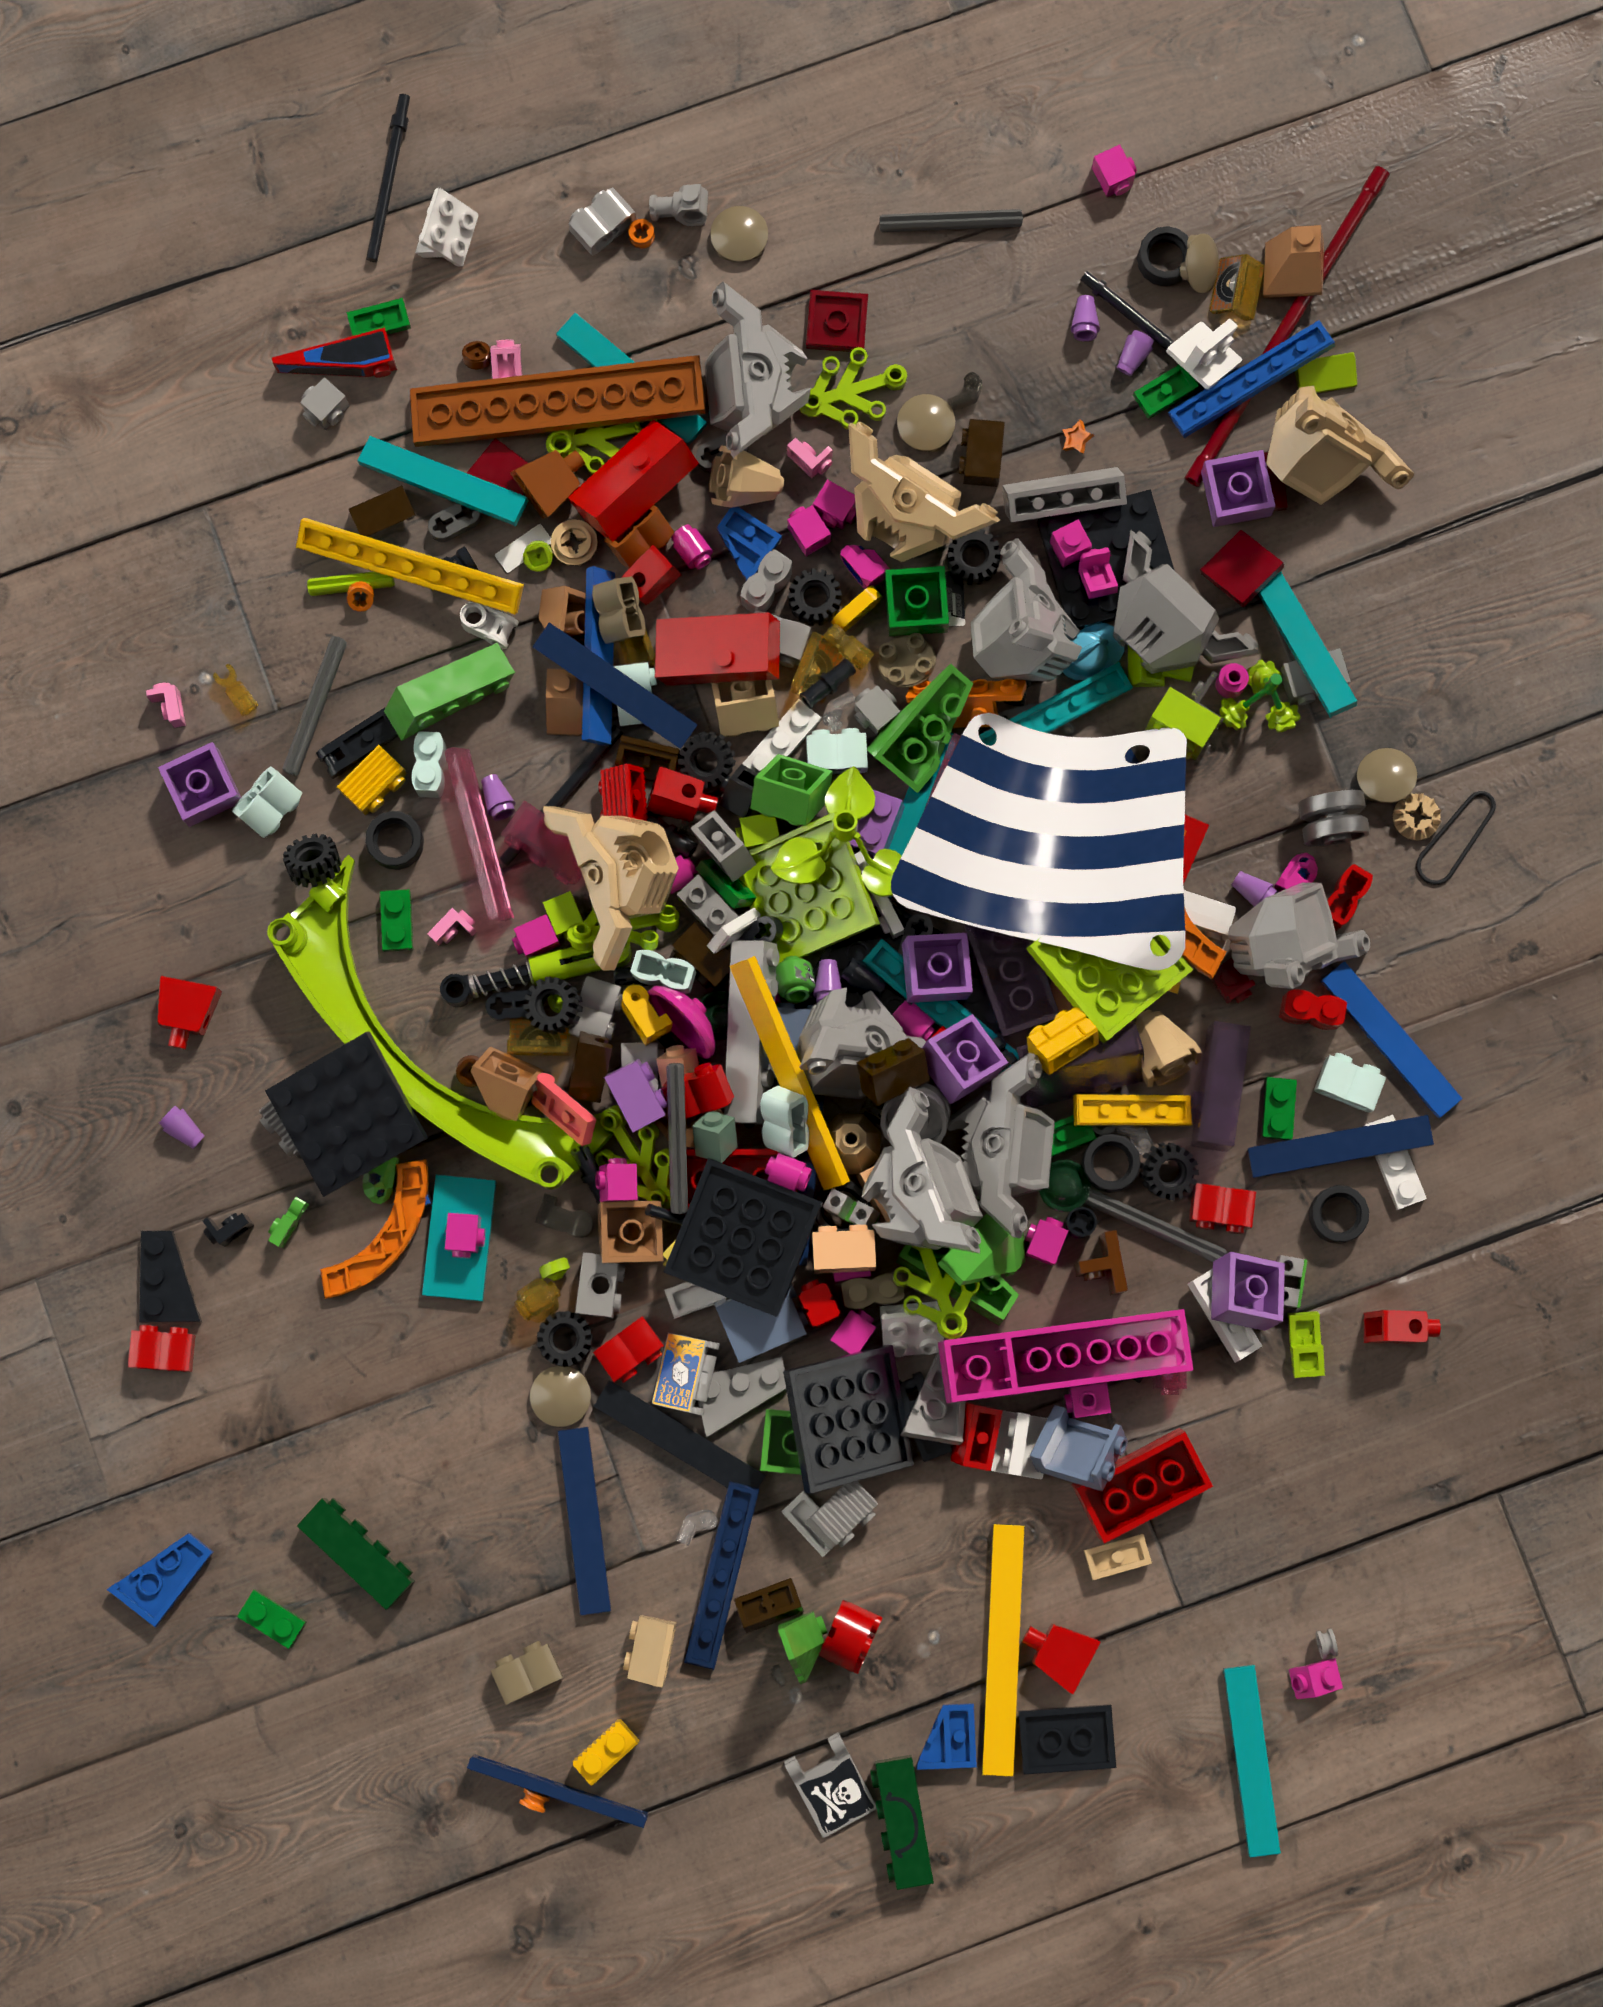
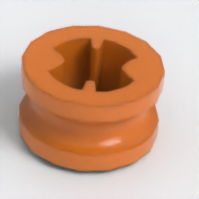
M637 219L630 224L628 232L631 244L640 249L651 246L655 239L652 223L645 219ZM642 228V231L647 229V237L644 239L641 236L636 238V230Z
M363 581L351 584L347 591V603L350 608L361 612L368 610L372 606L374 601L372 587ZM360 592V595H362V592L365 593L366 599L364 601H361V598H359V601L356 600L355 593Z
M524 1788L525 1797L521 1798L519 1803L534 1811L545 1813L546 1808L544 1804L549 1802L550 1797Z

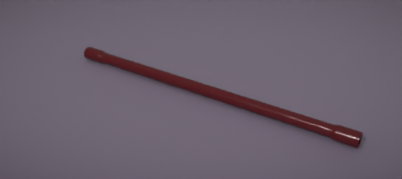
M1380 166L1374 167L1363 185L1360 195L1324 252L1323 281L1373 199L1378 196L1390 174L1386 169ZM1315 295L1296 297L1262 354L1290 337ZM1252 397L1225 413L1203 451L1197 456L1184 477L1188 483L1196 487L1201 485L1203 482L1201 470L1204 462L1215 459Z

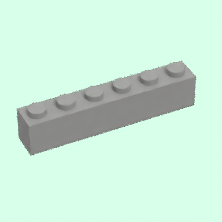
M731 941L730 965L755 956L775 1002V996L778 992L776 966L779 963V951L777 950V944L768 941ZM730 969L726 1078L734 1098L729 1105L724 1107V1114L735 1117V1124L763 1125L765 1120L761 1114L760 1102L763 1093L770 1090L773 1086L774 1073Z

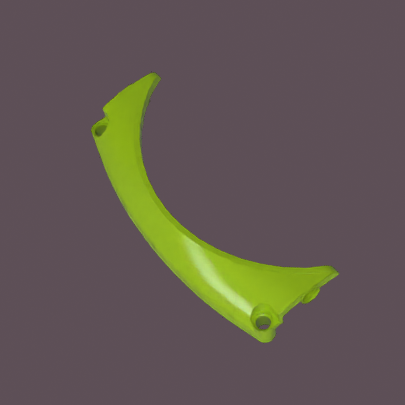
M348 854L342 861V866H339L341 869L339 873H335V878H326L328 883L322 884L321 881L317 882L318 886L311 888L309 897L291 914L288 912L283 918L275 919L268 926V938L287 969L316 1011L344 1044L370 1031L413 1109L442 1131L495 1164L545 1189L554 1190L559 1188L571 1174L574 1175L579 1170L570 1152L574 1148L579 1151L578 1146L580 1144L549 1118L521 1115L517 1121L505 1120L500 1118L496 1112L489 1110L487 1106L465 1098L443 1086L417 1067L396 1046L380 1024L363 991L351 951L348 902L355 860ZM283 927L290 928L289 937L284 941H278L276 938L278 930ZM602 1113L593 1115L597 1120L591 1143L588 1144L592 1155L597 1153L613 1135V1132L602 1127L600 1122ZM609 1117L610 1121L614 1124L613 1119ZM549 1167H554L558 1170V1178L552 1183H546L542 1178L544 1170Z

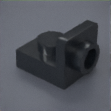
M234 1213L227 1217L221 1223L223 1225L221 1229L209 1217L202 1220L207 1227L203 1232L211 1243L216 1244L218 1242L219 1245L224 1247L254 1226L250 1218L243 1213L240 1215Z

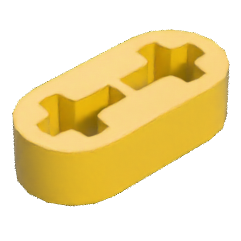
M869 586L838 612L831 623L841 634L846 632L882 599L881 594L873 586Z

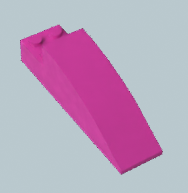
M1184 1309L938 1342L946 1404L1193 1371Z

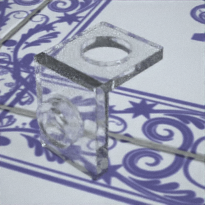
M1213 671L1205 683L1201 680L1191 693L1196 703L1200 704L1214 683L1218 673ZM1221 717V719H1220V721H1219V723H1218V725H1217V727H1216L1217 729H1219V727H1220V725L1222 724L1224 718Z

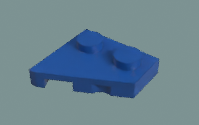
M740 507L730 508L717 526L718 533L746 581L753 574L758 573L760 562L764 556L774 550L782 540V535Z
M973 1703L942 1704L916 1764L917 1770L977 1767Z

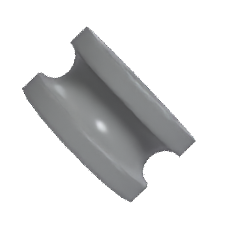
M1331 1628L1327 1629L1326 1633L1316 1631V1641L1321 1658H1327L1328 1654H1332L1334 1657L1338 1656V1647L1333 1630Z

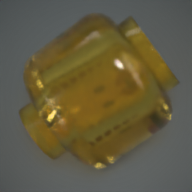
M536 1278L517 1291V1300L514 1304L526 1322L531 1320L534 1323H540L549 1315L559 1310L557 1298L561 1296V1293L552 1281L546 1283L543 1279Z

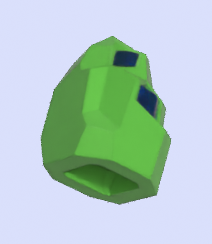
M394 1157L364 1174V1194L373 1203L382 1204L392 1194L397 1179L396 1164H399L398 1158Z

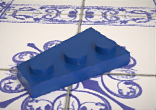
M188 1533L107 1590L152 1626L157 1627L214 1551L191 1533Z

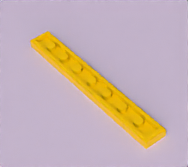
M308 518L301 519L296 548L514 615L518 613L524 584Z
M753 956L730 965L731 972L780 1087L801 1094L807 1099L808 1118L806 1124L809 1128L807 1152L823 1189H831L850 1182L804 1070L799 1068L801 1063L756 957Z
M993 1524L982 1775H1014L1024 1526Z

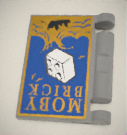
M668 1333L652 1404L703 1416L705 1410L694 1406L696 1400L707 1402L717 1357L706 1354L708 1348L719 1350L720 1344Z

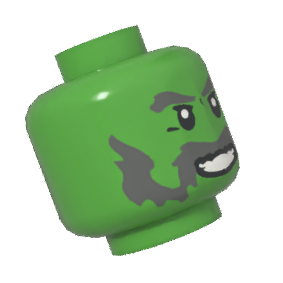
M789 956L776 966L778 994L782 998L793 1003L802 1002L814 991L815 979L813 968L807 960L797 956Z

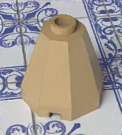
M721 445L718 451H723L721 457L715 456L712 462L709 481L710 492L716 494V498H711L712 504L730 508L774 500L782 492L784 478L781 476L779 469L744 450L732 458L731 451L726 446Z
M1146 1010L1135 1018L1136 1022L1133 1024V1033L1142 1078L1147 1087H1153V1081L1158 1086L1173 1081L1190 1071L1188 1064L1191 1061L1195 1065L1201 1061L1202 1052L1197 1043L1160 1011L1152 1012L1151 1010Z
M839 1113L827 1124L847 1175H857L867 1170L880 1157L881 1132L864 1114ZM848 1136H853L856 1143L848 1144L845 1140H847Z

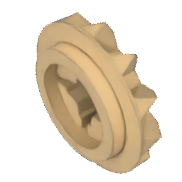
M571 519L564 521L552 533L551 549L557 560H560L567 566H581L583 563L591 561L592 556L597 551V535L594 529L582 520ZM572 532L577 541H583V543L578 545L579 549L576 554L571 546H566L571 541L570 533Z
M1411 793L1408 799L1400 800L1396 804L1393 811V822L1402 836L1411 840H1424L1432 836L1441 823V809L1438 808L1434 799L1425 796L1424 793ZM1421 806V815L1428 819L1420 820L1415 828L1414 817L1410 816L1409 813H1414Z

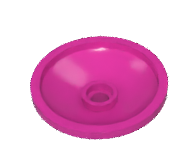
M653 986L648 990L649 1002L657 1015L660 1017L667 1013L672 1021L671 1031L688 1048H696L698 1056L704 1059L710 1058L715 1052V1040L712 1026L704 1014L707 1012L705 1006L697 998L692 1000L684 993L668 987Z

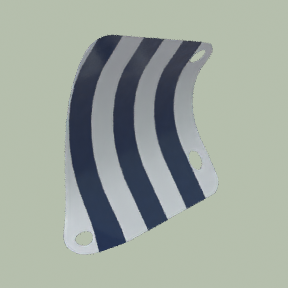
M992 713L975 716L964 730L893 873L891 880L893 896L898 903L906 908L978 928L1033 941L1039 939L1038 942L1072 949L1147 970L1169 968L1181 958L1185 950L1183 861L1187 739L1184 733L1176 728H1161L1160 730L1152 729L1109 737H1066L1039 732ZM986 724L994 729L997 735L994 745L989 746L981 741L978 735L981 725ZM1144 745L1149 748V757L1142 763L1131 764L1125 760V754L1131 747ZM1157 935H1164L1170 941V949L1164 956H1156L1151 951L1150 942Z

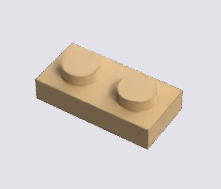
M1143 1533L1083 1550L1092 1580L1152 1564Z

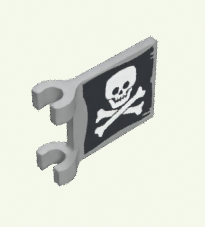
M838 1732L828 1737V1742L835 1756L806 1772L802 1771L795 1756L784 1761L790 1777L823 1838L877 1809Z

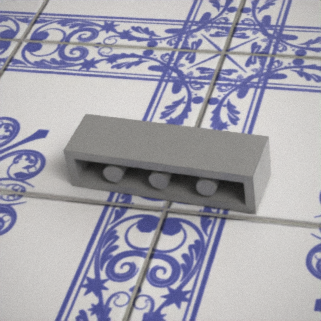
M1118 467L1002 485L1005 514L1010 522L1127 504L1125 477Z

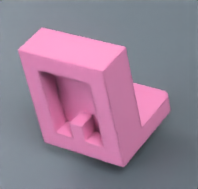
M512 339L496 341L497 345H493L490 348L492 378L522 376L521 344H514Z
M796 437L787 445V456L811 478L817 473L821 475L826 472L833 463L831 461L833 450L829 446L815 457L816 452L806 442L801 443Z
M159 683L154 685L153 689L146 690V696L152 703L165 701L161 703L164 720H169L174 728L186 726L181 694L175 685Z
M452 908L427 934L438 946L442 942L447 944L458 933L456 928L459 925L473 936L476 933L472 927L475 921L463 910L457 913Z

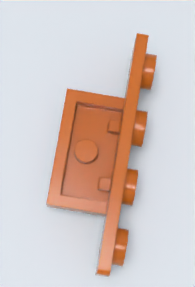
M977 679L971 681L973 686L953 728L967 727L968 723L980 714L992 713L998 715L996 701L1022 700L1027 687L1026 681L1016 679H1004L1002 681ZM925 680L917 686L909 687L906 702L910 703L931 682ZM985 724V725H981L980 727H990V726Z

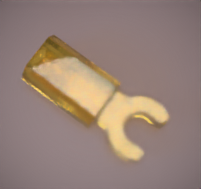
M837 624L828 628L822 636L828 643L836 646L839 649L837 652L848 659L859 670L863 669L874 655L871 650L854 636H847L845 631Z
M227 664L225 666L230 672L227 679H221L216 672L213 674V677L218 685L226 687V695L241 716H247L257 709L258 703L241 680L237 681L235 669L230 664Z

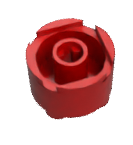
M843 1600L819 1656L858 1674L883 1617Z

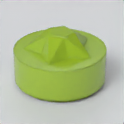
M543 541L529 543L523 553L525 565L535 572L546 570L553 560L551 547Z
M563 1257L540 1266L539 1272L542 1279L549 1278L556 1281L563 1278L566 1271L571 1268L567 1258Z

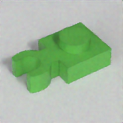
M295 1197L286 1215H283L281 1219L276 1218L268 1231L271 1236L268 1241L280 1248H284L309 1204Z

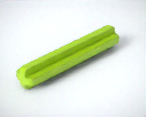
M374 571L312 578L307 580V589L311 596L343 593L348 591L351 584L359 581L368 583L372 589L387 588L395 585V578Z

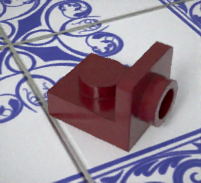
M1232 958L1219 966L1211 980L1227 1004L1233 1000L1239 1004L1252 995L1250 989L1256 983L1253 979L1249 980L1247 975L1240 974L1234 968V960Z

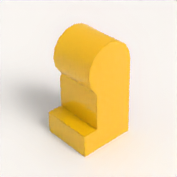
M633 984L624 990L621 1007L646 1046L670 1032L673 1023L667 1013L660 1017L657 1015L648 1001L649 995L643 986Z

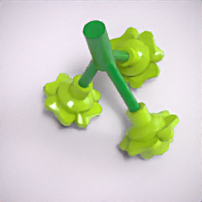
M1260 659L1254 666L1248 667V684L1255 695L1239 703L1235 702L1233 698H1223L1221 700L1220 720L1227 727H1234L1236 730L1246 727L1248 716L1245 712L1250 709V705L1264 695H1271L1275 704L1271 707V712L1265 716L1269 729L1284 732L1296 726L1295 722L1301 719L1297 705H1290L1289 702H1280L1276 689L1281 684L1282 677L1281 672L1275 668L1273 661L1265 663L1264 660Z

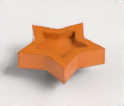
M1079 420L1073 428L1062 429L1066 437L1063 450L1077 449L1084 454L1086 443L1095 435L1085 430L1082 420Z

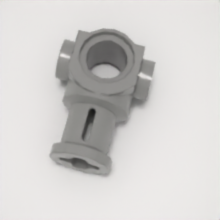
M701 184L683 185L680 187L679 192H674L671 197L650 196L649 209L652 221H658L659 218L675 217L676 221L686 226H702L706 223L708 216V191Z

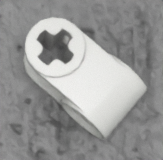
M468 602L460 611V619L465 631L484 639L492 645L498 643L500 648L507 649L509 645L507 640L512 629L518 626L519 621L475 602ZM470 613H479L482 616L481 620L476 624L467 622L466 617Z

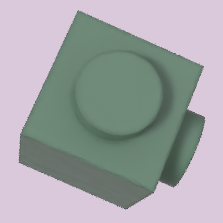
M710 1111L706 1112L692 1126L696 1156L705 1159L710 1158L722 1163L738 1147L735 1117Z

